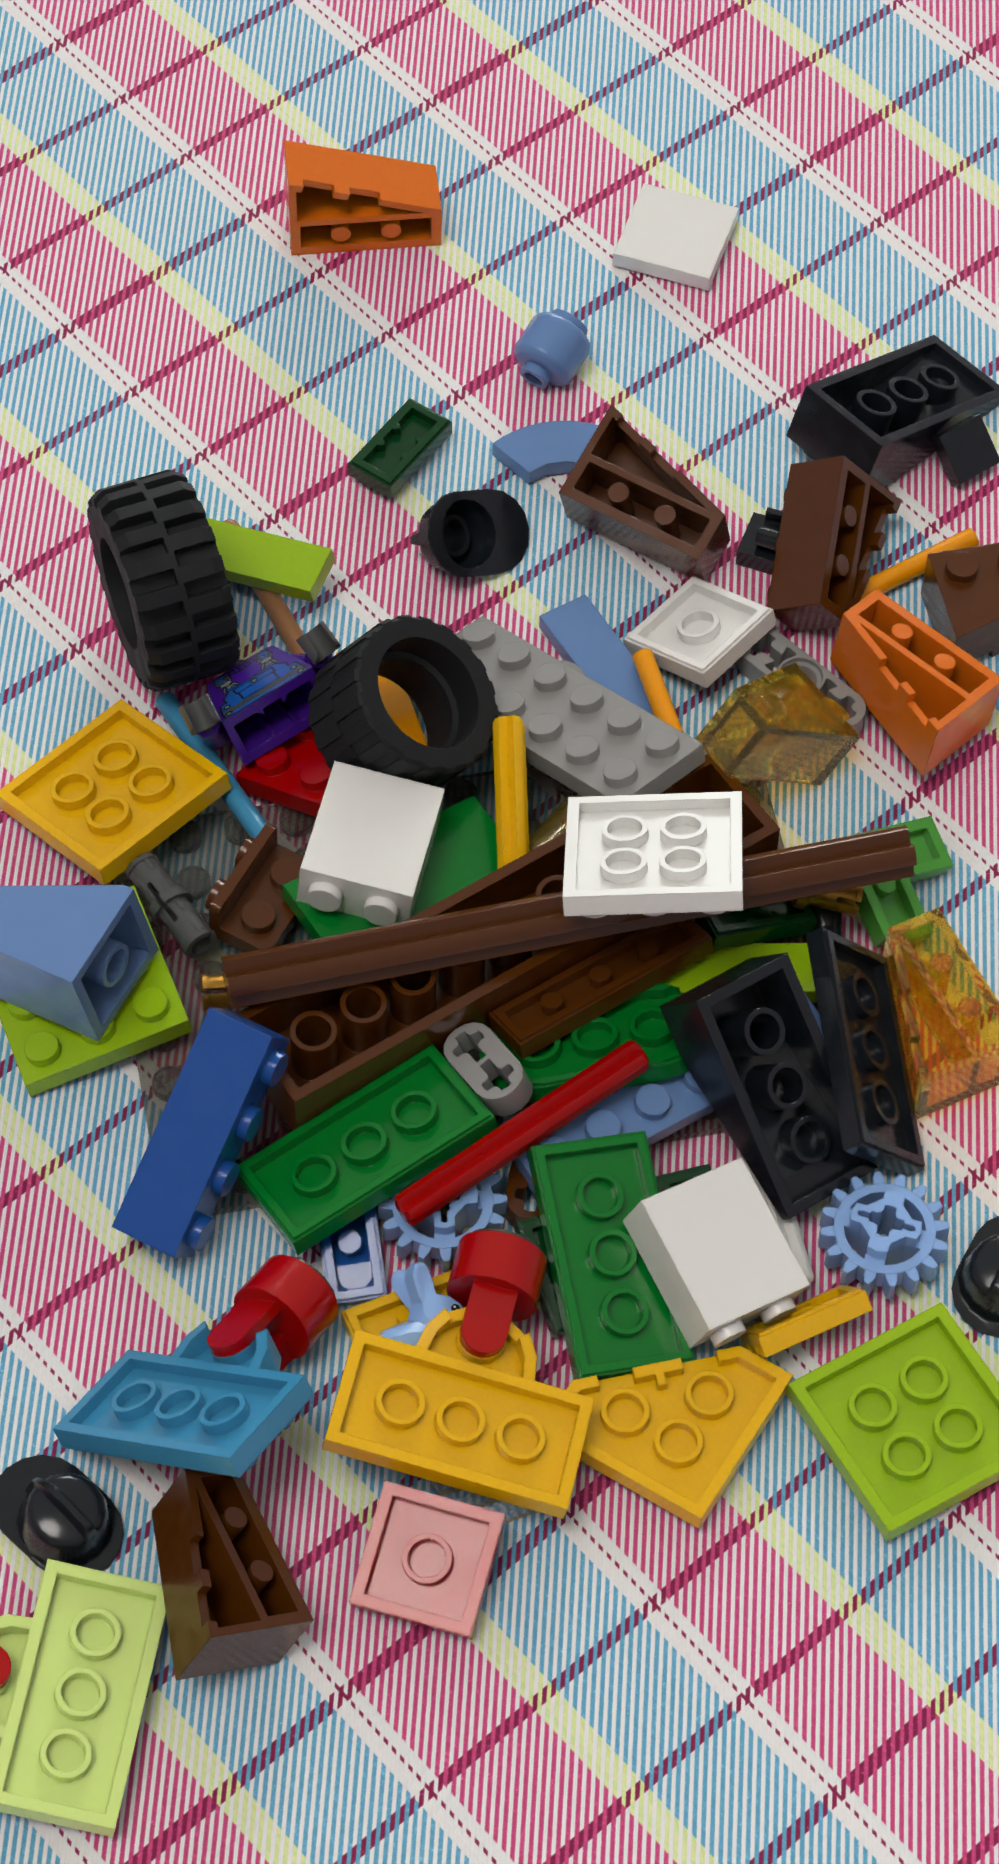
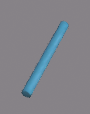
M172 692L160 694L155 701V706L178 738L228 773L232 789L221 796V798L247 834L256 838L267 821L216 751L206 746L197 734L191 736L178 710V707L182 705Z

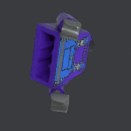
M321 621L316 627L296 640L305 654H289L275 646L266 647L246 660H237L230 670L211 680L207 685L209 694H204L201 698L178 707L191 736L197 734L201 741L210 748L223 747L231 740L240 759L246 766L310 727L308 718L310 705L308 704L309 692L314 685L313 680L317 672L325 667V663L333 657L332 653L341 646L324 621Z

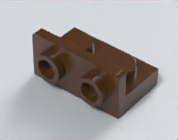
M268 823L264 825L256 838L249 836L243 842L235 859V869L227 880L220 878L214 884L205 903V908L209 910V927L217 934V939L243 952L282 945L298 922V918L281 895L283 884L299 877L304 857L277 844V828Z

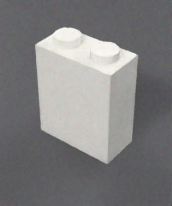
M334 761L300 867L296 901L310 904L312 907L325 912L339 911L366 918L369 922L379 926L399 923L409 919L412 916L440 821L445 789Z
M742 1157L641 1200L623 1220L630 1237L635 1243L639 1254L690 1349L711 1340L715 1348L723 1346L747 1332L744 1324L761 1317L764 1325H768L787 1316L797 1309L793 1300L810 1285Z

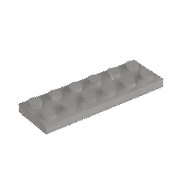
M480 617L455 634L472 647L473 653L478 659H481L487 669L486 673L489 680L492 681L496 693L494 697L495 703L498 706V717L519 716L525 724L526 762L579 795L586 797L661 794L706 761L702 743L486 617Z

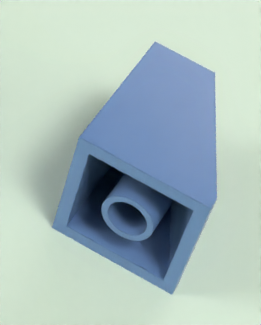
M125 885L0 886V999L99 1041L158 951L157 944L134 889Z

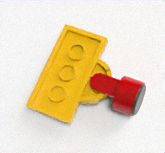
M484 1228L465 1234L459 1240L446 1288L448 1296L461 1303L464 1308L449 1312L446 1308L443 1309L426 1324L416 1346L356 1329L322 1450L564 1519L568 1511L595 1398L535 1381L537 1355L530 1333L524 1335L513 1323L526 1320L535 1313L547 1267V1259L540 1248L528 1238L503 1229Z

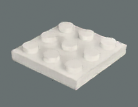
M742 791L568 797L562 896L564 916L600 918L606 915L624 914L660 916L666 913L703 912L705 914H721L726 911H743Z

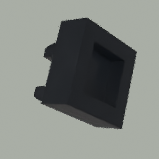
M767 507L765 515L753 512L737 549V565L772 575L776 555L775 544L779 536L783 511Z

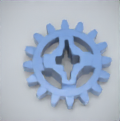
M876 1171L874 1172L871 1185L865 1186L862 1180L854 1176L850 1180L849 1194L837 1188L832 1192L830 1207H823L819 1225L823 1228L819 1232L818 1248L828 1249L824 1262L827 1269L839 1266L843 1268L840 1284L848 1285L857 1279L862 1282L861 1289L866 1290L868 1296L874 1286L882 1287L886 1299H893L895 1288L898 1285H902L912 1295L917 1293L919 1276L930 1282L935 1279L938 1268L937 1263H944L948 1249V1244L945 1242L947 1241L950 1225L949 1222L940 1220L943 1208L940 1201L928 1204L924 1202L927 1191L925 1185L922 1184L913 1191L905 1188V1175L899 1174L893 1184H886L882 1173Z
M491 1174L447 1204L448 1211L445 1223L441 1221V1211L437 1210L418 1224L409 1225L396 1209L394 1200L398 1194L396 1193L377 1205L378 1219L386 1221L382 1225L384 1240L389 1241L399 1238L397 1242V1256L402 1259L413 1251L418 1254V1262H423L427 1266L431 1259H438L442 1272H448L451 1266V1259L455 1258L459 1240L465 1234L484 1228L504 1230L505 1218L500 1215L506 1213L507 1195L498 1194L501 1191L502 1177L500 1174ZM472 1227L466 1233L458 1236L465 1228Z

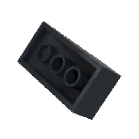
M932 335L806 385L786 436L801 447L804 453L811 459L820 460L845 456L878 483L885 486L897 480L936 451L930 438L971 415L980 414L981 417H984L998 407L999 385L937 336Z
M788 953L749 958L659 1006L682 1061L782 1220H789L829 1197L836 1188L841 1190L848 1186L852 1177L857 1176L860 1179L878 1168L877 1164L843 1151L825 1041Z

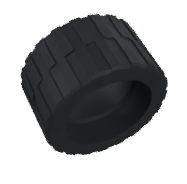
M401 615L392 620L386 619L378 623L325 663V667L317 672L308 698V704L310 705V713L308 714L309 725L313 730L314 742L318 751H321L328 767L332 770L334 761L441 787L475 765V762L483 758L489 750L488 746L493 741L492 723L498 717V706L495 703L494 695L496 693L493 683L489 680L486 673L487 669L481 659H478L473 653L472 647L464 639L461 640L456 636L453 630L443 624L439 625L431 619L422 616L415 618L410 615ZM378 675L399 685L415 702L426 726L427 746L407 736L393 722L380 696Z

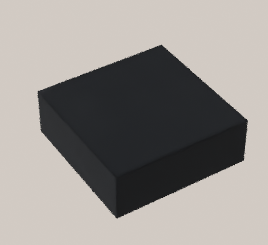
M980 414L971 415L930 438L951 486L960 485L999 463L998 453Z

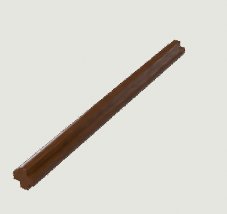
M903 825L743 856V910L914 877L913 866L917 865L915 846L910 843L909 829ZM563 891L223 956L221 957L222 973L229 1006L231 1009L719 914H705L703 912L666 913L660 916L624 914L606 915L600 918L564 916Z

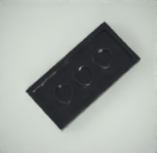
M823 927L807 933L806 940L843 1151L907 1177L924 1171V1157L887 958Z

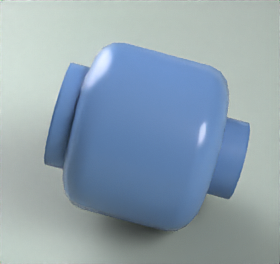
M555 309L552 313L541 312L536 314L514 348L515 358L522 367L520 370L521 376L531 385L541 389H545L548 384L557 387L568 385L590 352L591 346L586 336L588 332L586 326L577 317L561 309Z

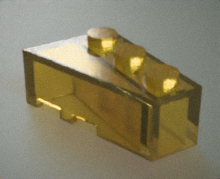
M795 662L736 688L695 739L703 744V749L728 778L822 785L861 736L847 722L850 718L848 712L835 700L825 697Z
M939 908L889 927L883 956L887 958L914 1109L916 1119H919L999 1085V1001Z

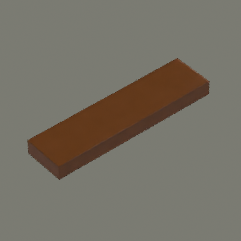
M694 920L636 930L489 1012L490 1027L523 1060L713 953L712 937Z

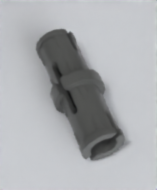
M151 852L135 858L126 869V877L133 882L150 905L149 914L158 925H165L187 957L197 958L208 952L216 943L217 934L214 930L210 929L192 905L193 896L184 885H177L160 863L156 854L153 855Z

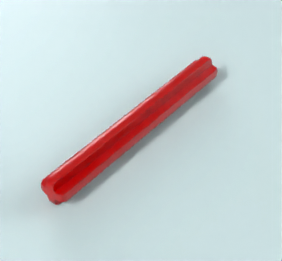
M633 1040L625 1042L398 1193L394 1199L397 1211L409 1225L418 1224L529 1150L531 1146H535L647 1071L649 1059L637 1042Z

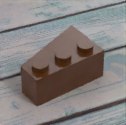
M611 404L559 491L567 518L689 577L694 576L707 581L730 541L725 514L680 470L677 472L657 452V448L646 437L643 439Z
M845 456L790 465L787 488L783 498L784 507L780 531L775 544L776 555L771 585L767 592V607L774 610L775 618L795 632L840 626L843 613L861 600L871 576L868 570L865 569L872 551L882 550L886 540V536L881 532L888 514L897 513L902 500Z
M999 543L929 553L921 595L932 628L975 659L989 654L991 657L998 655Z
M184 1468L151 1511L175 1679L177 1681L278 1663L314 1619L243 1476L238 1478Z

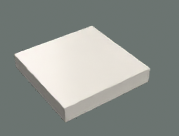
M644 183L613 252L612 265L709 291L738 221L739 208Z
M692 576L630 632L623 641L632 656L638 650L651 649L659 668L708 688L769 632L777 622L773 609Z

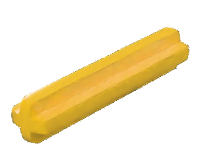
M515 715L497 717L492 723L497 870L530 852L525 724L519 716Z

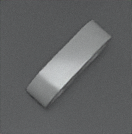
M467 1023L456 1028L447 1037L444 1043V1055L447 1061L493 1115H512L529 1102L533 1094V1084L519 1060L489 1027L482 1023ZM474 1048L484 1055L478 1062L468 1054ZM500 1076L509 1086L501 1090L499 1087L494 1086L492 1081Z

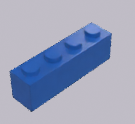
M209 1007L112 1224L113 1228L173 1258L193 1257L195 1251L199 1252L206 1246L215 1227V1219L211 1218V1215L219 1197H224L230 1192L238 1177L240 1166L235 1162L245 1141L249 1142L254 1138L263 1121L264 1110L260 1108L269 1086H276L286 1070L289 1056L284 1052L290 1041L289 1038L231 1010Z

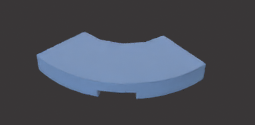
M551 421L526 426L493 443L492 455L528 484L548 475L570 474L599 425L579 421Z

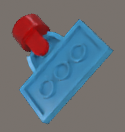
M287 1255L270 1257L236 1293L234 1307L214 1329L209 1330L206 1322H202L185 1336L171 1356L127 1350L53 1428L61 1446L67 1449L240 1478L244 1472L255 1465L261 1453L282 1430L294 1421L296 1414L314 1395L305 1375L281 1372V1370L285 1369L293 1359L304 1356L336 1321L339 1311L333 1288L315 1267L302 1259Z

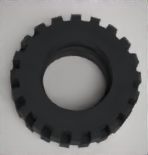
M164 470L97 490L89 499V508L87 509V517L90 522V538L94 547L93 553L98 565L103 591H105L112 620L115 622L120 642L124 646L127 659L131 667L134 668L139 682L145 688L159 692L230 670L240 656L238 650L240 647V637L237 632L238 622L233 608V597L213 530L209 526L202 503L198 501L196 491L192 484L188 483L187 477L175 471Z

